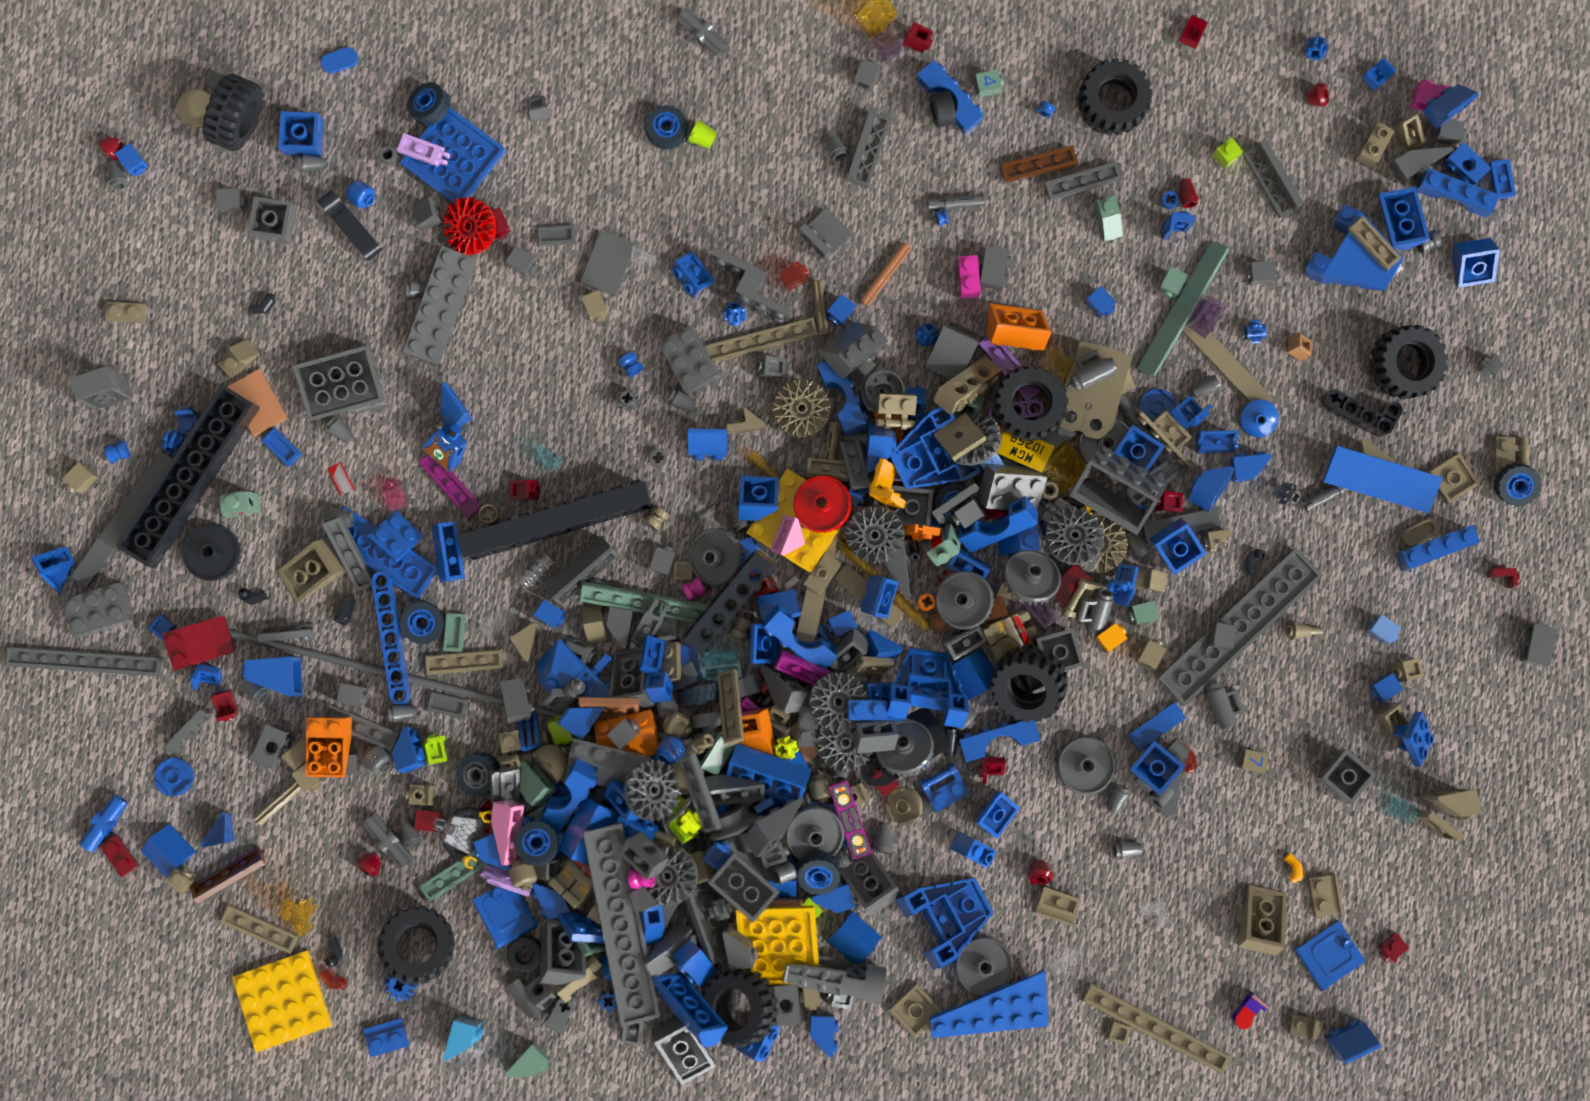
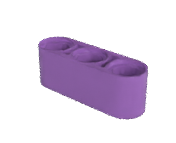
M1036 399L1012 402L1013 408H1017L1020 411L1019 416L1027 420L1038 418L1044 410L1043 403ZM994 406L987 413V416L989 415L990 418L993 417L992 411ZM1029 406H1037L1039 412L1036 414L1031 413Z

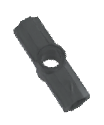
M688 7L681 11L677 18L679 24L687 29L695 41L698 40L700 45L704 44L717 57L722 56L729 47V44L715 32L713 26L706 20H701Z
M377 813L363 823V826L375 839L379 849L383 853L388 854L399 869L414 858L401 843V838L395 835L396 832L389 828Z

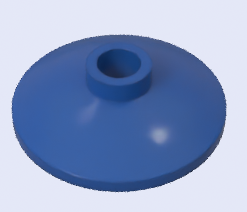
M1263 399L1249 402L1243 408L1240 415V423L1243 430L1253 437L1269 435L1275 430L1279 421L1276 407L1271 402ZM1263 416V422L1259 423L1258 417Z

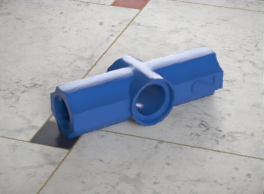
M113 794L104 808L97 812L90 822L91 826L79 841L81 847L90 852H95L105 836L113 831L112 827H116L117 819L129 804L124 798Z

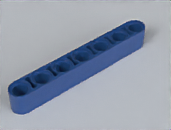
M377 572L372 577V588L389 696L393 703L405 704L410 700L411 692L393 580L389 574ZM385 576L386 583L380 586L378 580L380 577ZM384 595L389 596V603L387 605L381 603ZM387 614L392 615V622L390 624L384 622ZM390 633H394L395 641L390 644L387 641V637ZM393 652H396L398 660L393 663L390 660V656ZM396 671L401 673V679L398 682L393 679ZM399 690H402L405 694L404 699L401 701L396 698Z

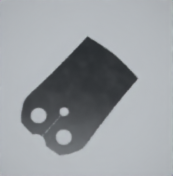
M920 708L907 714L906 719L915 720L929 730L934 742V756L932 758L951 748L940 723L928 708ZM876 752L870 754L869 761H866L865 766H860V775L867 785L886 786L900 778L898 774L894 773L892 775L891 772H887L886 768L882 767ZM875 767L882 770V776L878 779L870 776V771Z

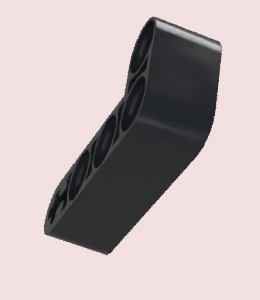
M332 189L317 200L368 262L383 250Z
M1336 389L1327 392L1321 399L1322 405L1326 409L1376 437H1383L1391 433L1403 412L1401 404L1392 401L1384 405L1378 413ZM1346 405L1351 406L1352 413L1346 411ZM1389 407L1394 409V416L1389 414ZM1363 414L1368 416V423L1362 419ZM1380 423L1385 426V432L1380 430Z

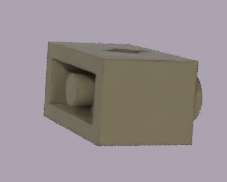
M1377 122L1368 134L1355 161L1372 169L1378 163L1395 131Z

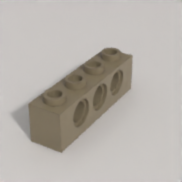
M984 356L939 387L933 401L950 415L955 411H961L965 404L968 402L972 403L978 395L985 394L988 388L991 386L995 387L999 383L1002 369L988 357Z

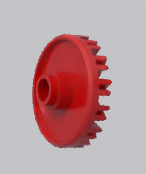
M463 197L453 201L454 204L449 205V209H446L449 212L448 215L443 216L445 219L443 223H446V228H442V230L446 231L444 235L449 237L446 242H450L449 245L455 247L454 251L464 253V255L484 252L493 242L496 233V221L492 210L484 201L474 197Z
M818 475L807 479L800 485L794 496L793 507L797 519L806 529L818 534H827V532L832 533V531L838 530L845 521L847 522V518L850 517V511L852 510L851 496L846 486L838 479L827 475ZM825 501L826 506L823 508L819 507V503Z

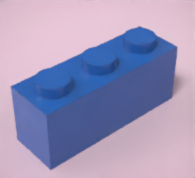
M457 522L437 523L431 526L439 582L446 583L465 579L461 548L458 540Z

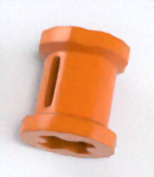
M929 593L920 596L917 602L918 608L924 612L932 610L936 604L933 595ZM929 598V602L932 604L926 608L922 600Z

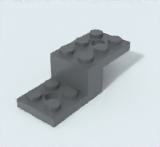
M714 248L711 254L712 261L715 264L714 267L721 271L726 269L732 272V276L741 280L736 289L738 303L746 308L749 306L755 308V311L760 315L765 316L768 314L772 316V320L779 324L783 322L787 324L791 317V309L760 295L767 282L766 272L720 249Z

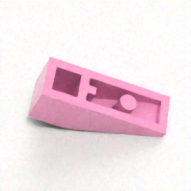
M508 800L493 802L491 818L501 865L504 866L518 861L514 841L517 832L522 827L524 805Z

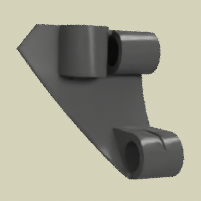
M1176 738L1164 749L1185 765L1190 750ZM1183 770L1161 795H1158L1141 779L1136 777L1134 782L1149 795L1150 802L1164 816L1178 814V798Z
M748 829L743 830L737 836L725 838L724 841L731 846L730 850L733 854L736 852L759 874L777 885L796 878V871L789 861L764 868L761 856L756 858L744 840Z

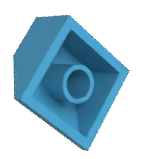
M461 1015L457 1017L452 1024L443 1060L448 1061L470 1048L475 1042H478L484 1032V1027H481L483 1021Z

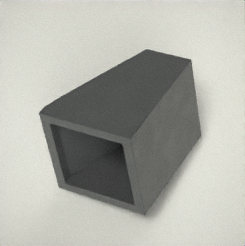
M947 319L925 368H928V372L934 375L941 374L945 376L947 381L951 380L967 368L982 335Z

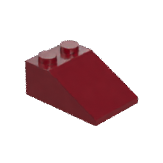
M225 615L162 633L174 671L236 652Z

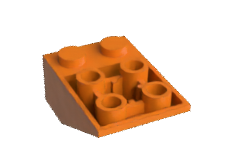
M768 708L741 712L744 741L737 744L775 756L776 752L773 748L775 740Z
M311 716L306 718L305 777H345L351 742L352 717Z

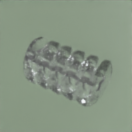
M540 552L542 559L534 558L536 564L528 563L531 568L530 570L523 568L525 575L517 574L519 577L517 581L529 594L533 593L531 587L538 589L536 582L544 583L542 576L545 578L549 577L548 571L555 573L553 566L557 567V565L543 552Z

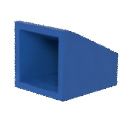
M280 657L244 660L242 674L245 680L284 695L303 697L301 658Z

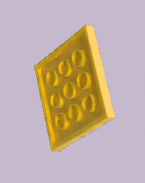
M786 469L779 480L778 510L758 521H754L746 534L771 549L784 515L797 518L793 507L794 496L797 489L806 480L791 470ZM825 501L819 503L821 508L826 506ZM799 522L805 544L782 556L807 572L812 573L841 527L838 530L832 531V533L818 534L806 529Z
M814 906L767 907L754 923L736 909L737 931L750 939L754 944V949L756 948L758 951V960L753 968L750 969H752V972H760L762 974L761 978L766 977L770 981L768 985H794L782 982L786 964L820 967Z
M308 950L232 977L255 1052L332 1026Z

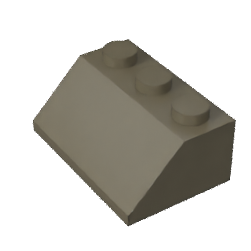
M1453 788L1419 795L1420 800L1441 814L1449 815V818L1472 819L1475 818V814L1482 813L1476 789Z

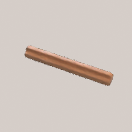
M907 243L900 245L860 298L862 304L869 306L911 251V247Z

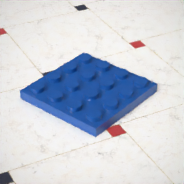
M449 108L445 118L437 124L428 126L419 138L443 147L445 149L444 152L450 154L449 159L441 158L448 162L447 166L439 164L437 167L406 155L400 164L454 204L453 201L463 197H470L504 155L506 148L452 108Z

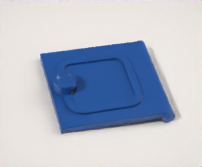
M496 887L472 900L494 941L496 949L538 927V923L534 919L523 896L519 893Z
M1339 920L1303 945L1294 949L1321 991H1325L1329 986L1366 962Z

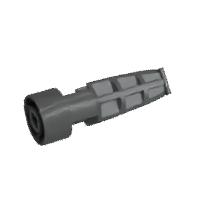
M819 956L820 967L786 964L783 983L788 982L815 991L837 996L843 994L858 997L862 1001L881 1004L887 967L871 964L864 966L848 963L844 959Z

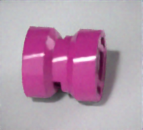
M699 577L694 578L690 583L681 585L688 601L695 600V597L698 595L703 596L707 594Z
M634 868L630 869L628 880L632 889L640 888L641 886L652 887L655 882V876L647 880Z

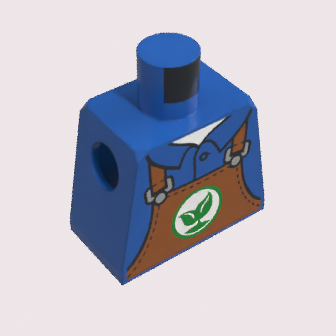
M455 424L451 425V427L445 425L434 433L422 447V450L445 470L450 472L461 463L467 441L460 435L462 431L460 426Z

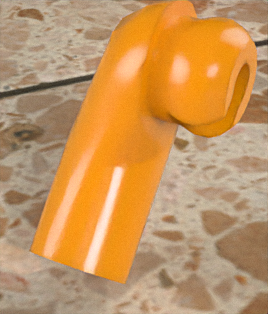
M1290 852L1283 859L1292 867V873L1289 874L1290 881L1296 883L1303 878L1302 864Z

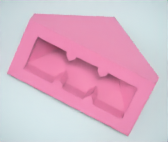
M784 515L770 549V551L781 555H786L805 544L797 518Z

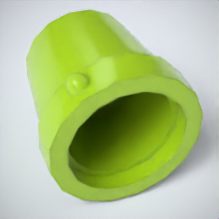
M698 119L688 142L710 149L718 132Z

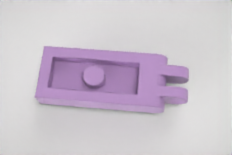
M403 133L397 148L398 153L437 167L439 164L447 166L448 162L441 159L442 157L450 158V154L444 152L445 149L443 147Z
M494 865L484 866V871H482L480 876L487 879V883L529 897L532 888L522 891L521 888H514L509 870L506 871Z

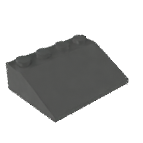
M369 345L293 366L309 421L384 401L377 364L372 348Z

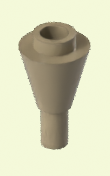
M1291 621L1286 627V634L1290 640H1295L1310 635H1322L1323 629L1322 627H1310Z

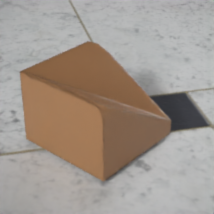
M1298 332L1288 339V353L1294 358L1303 361L1311 356L1312 341Z

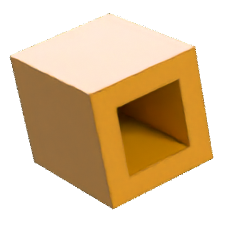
M1114 623L1097 635L1095 639L1103 650L1108 653L1127 639L1125 636L1127 632L1120 624Z

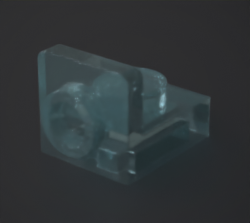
M541 444L534 447L547 470L550 468L555 470L562 465L561 462L564 460L561 455L550 460L553 456L548 447L543 448Z
M1392 795L1385 814L1410 825L1411 821L1414 822L1416 820L1418 811H1416L1417 807L1414 804Z

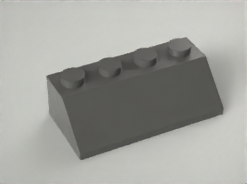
M602 536L591 540L590 546L587 549L577 552L573 561L570 563L566 562L560 567L559 573L555 576L551 575L545 580L544 589L560 606L581 589L583 581L589 582L591 578L593 579L619 556Z
M573 739L566 777L569 769L578 758L598 768L596 785L608 788L611 780L625 784L630 770L640 762L651 760L652 757Z

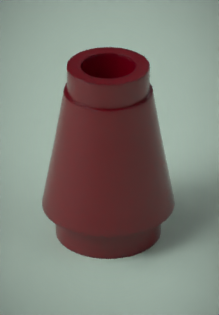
M1191 179L1181 180L1180 203L1183 205V208L1197 206L1199 197Z

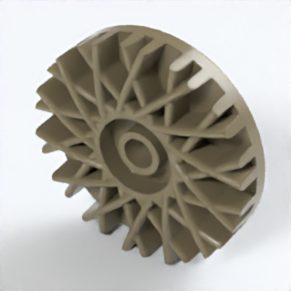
M794 380L792 383H787L786 386H783L780 392L777 393L773 407L774 417L779 427L791 436L809 437L815 435L828 422L830 416L829 398L827 393L823 391V388H820L818 384H814L813 381ZM799 406H804L806 408L805 411H799Z
M1098 515L1094 516V518L1098 517V523H1102L1101 528H1104L1103 535H1105L1104 543L1094 559L1085 564L1078 565L1092 573H1104L1117 567L1125 557L1128 545L1122 526L1105 516Z

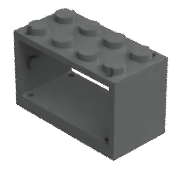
M1100 445L1078 480L1070 497L1138 535L1159 501L1167 483L1160 479V477L1151 475L1143 467H1137L1132 464L1127 458L1113 453L1110 448L1108 449ZM1094 466L1153 500L1151 505L1146 510H1143L1088 478L1090 469Z

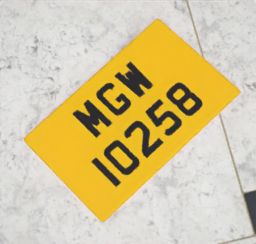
M1007 431L1006 433L1003 432L1002 442L996 453L1042 472L1055 446L1040 439L1032 441V439L1023 441L1019 437L1015 439Z

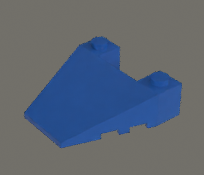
M1343 204L1334 219V229L1347 234L1333 259L1315 251L1306 266V276L1323 284L1330 285V283L1346 287L1349 285L1362 289L1385 291L1404 258L1390 244L1401 256V259L1385 272L1347 229L1360 217L1364 216L1389 244L1390 242L1361 211Z
M940 406L925 413L915 424L914 428L897 444L896 449L892 450L890 459L905 489L965 481L981 473L978 464L961 465L954 462L934 437V433L938 429L955 420L954 414H948Z
M916 648L909 649L889 692L887 717L906 719L910 706L944 711L945 726L964 727L969 713L968 696L961 688L962 683L955 675L956 670L948 653Z
M975 878L910 890L895 900L904 917L912 916L922 911L938 943L923 952L932 970L940 969L957 959L964 947L971 942L976 932L983 927L994 913Z

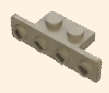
M1138 409L1136 411L1139 415L1137 419L1144 426L1147 424L1152 429L1150 433L1157 440L1161 438L1165 442L1163 444L1164 448L1169 453L1174 452L1178 456L1176 460L1182 467L1186 465L1191 468L1193 465L1179 451L1192 438L1191 435L1166 409L1153 421Z

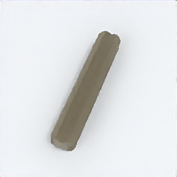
M822 281L812 282L818 334L819 336H827L829 331Z
M294 781L254 816L255 822L261 825L302 790L299 784Z

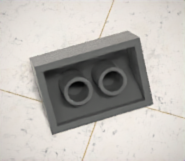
M855 322L819 348L817 352L840 378L844 379L876 355L888 340L875 326Z
M547 919L541 930L540 983L560 986L585 978L586 956H583L577 942L570 940L558 920Z

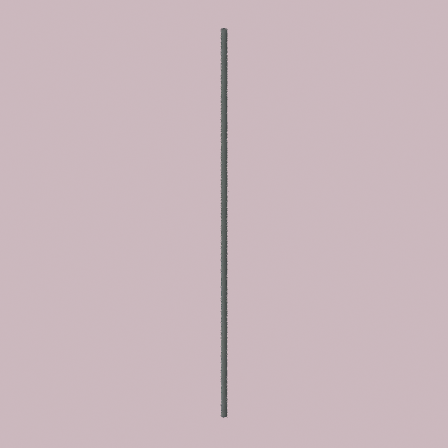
M190 620L188 626L199 622ZM230 630L231 637L234 639L386 676V670L383 667L278 641L259 642L258 636ZM396 671L393 678L400 680L401 673ZM408 674V679L411 683L504 706L503 697ZM533 705V713L551 718L563 715L556 714L551 709ZM704 750V752L699 755L705 756L708 750ZM731 754L726 760L727 762H730Z

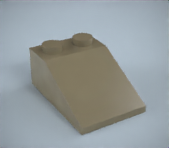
M329 538L312 542L278 570L279 575L296 603L335 581L346 572Z
M1248 885L1239 928V948L1275 956L1285 948L1287 893Z

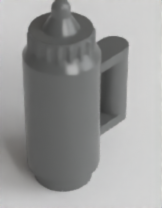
M1095 349L1075 359L1080 370L1070 376L1071 381L1066 387H1072L1078 391L1114 375V372L1118 371L1113 358L1107 359L1105 357L1102 359ZM1094 358L1098 360L1085 368L1082 366V364Z
M1101 588L1095 593L1094 598L1082 599L1077 620L1087 623L1086 629L1091 633V637L1101 634L1103 629H1105L1114 601L1113 592L1108 589ZM1089 605H1092L1089 615H1086Z
M1211 678V682L1205 688L1217 725H1220L1221 729L1236 725L1234 721L1236 720L1235 715L1245 712L1238 690L1226 693L1221 682H1216ZM1230 695L1236 708L1235 712H1233L1228 698Z
M572 679L562 689H552L541 701V704L544 707H551L552 711L556 714H563L568 707L571 708L579 697L583 695L585 684L580 679Z

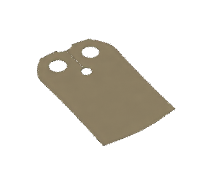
M1080 341L1065 383L1067 389L1066 397L1069 399L1067 412H1075L1077 419L1073 423H1068L1064 416V420L1059 426L1070 432L1081 431L1086 437L1100 439L1114 426L1132 357L1103 345ZM1095 349L1102 359L1105 357L1107 359L1113 358L1118 371L1114 372V375L1086 389L1076 391L1075 388L1066 387L1071 381L1070 376L1080 370L1075 359ZM1094 358L1082 364V366L1085 368L1098 360ZM1090 403L1092 408L1089 410L1085 409V404ZM1093 419H1099L1102 422L1100 430L1094 431L1090 428V422Z

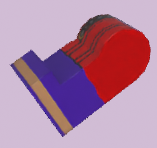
M1250 991L1232 1015L1233 1023L1241 1029H1248L1260 1009L1266 1012L1270 1006Z

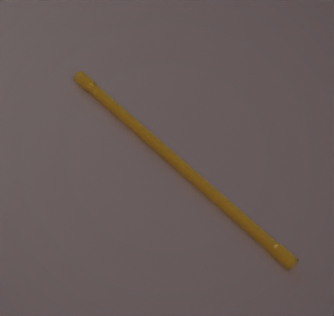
M755 450L748 456L747 459L767 477H779V480L781 479L768 465L767 461ZM839 535L837 546L869 578L871 574L881 576L866 560L861 561L859 556L856 557L855 553L851 552V547H848V543ZM896 591L893 602L924 633L931 626V623Z

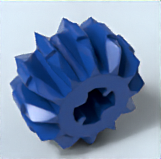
M389 973L387 974L389 980L384 981V985L389 986L384 990L385 993L391 991L389 998L392 999L396 995L397 1002L401 1001L402 998L404 1001H407L409 999L408 995L413 996L415 994L412 989L418 988V985H413L412 983L404 984L402 989L401 987L398 988L399 980L392 978Z

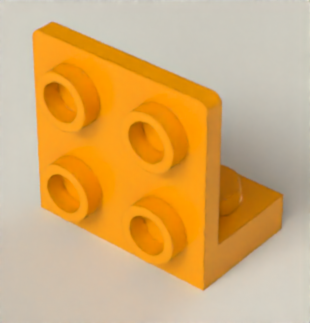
M880 458L879 463L875 467L876 474L874 480L869 487V495L882 504L904 509L906 501L900 498V494L895 493L891 489L896 469L886 459Z

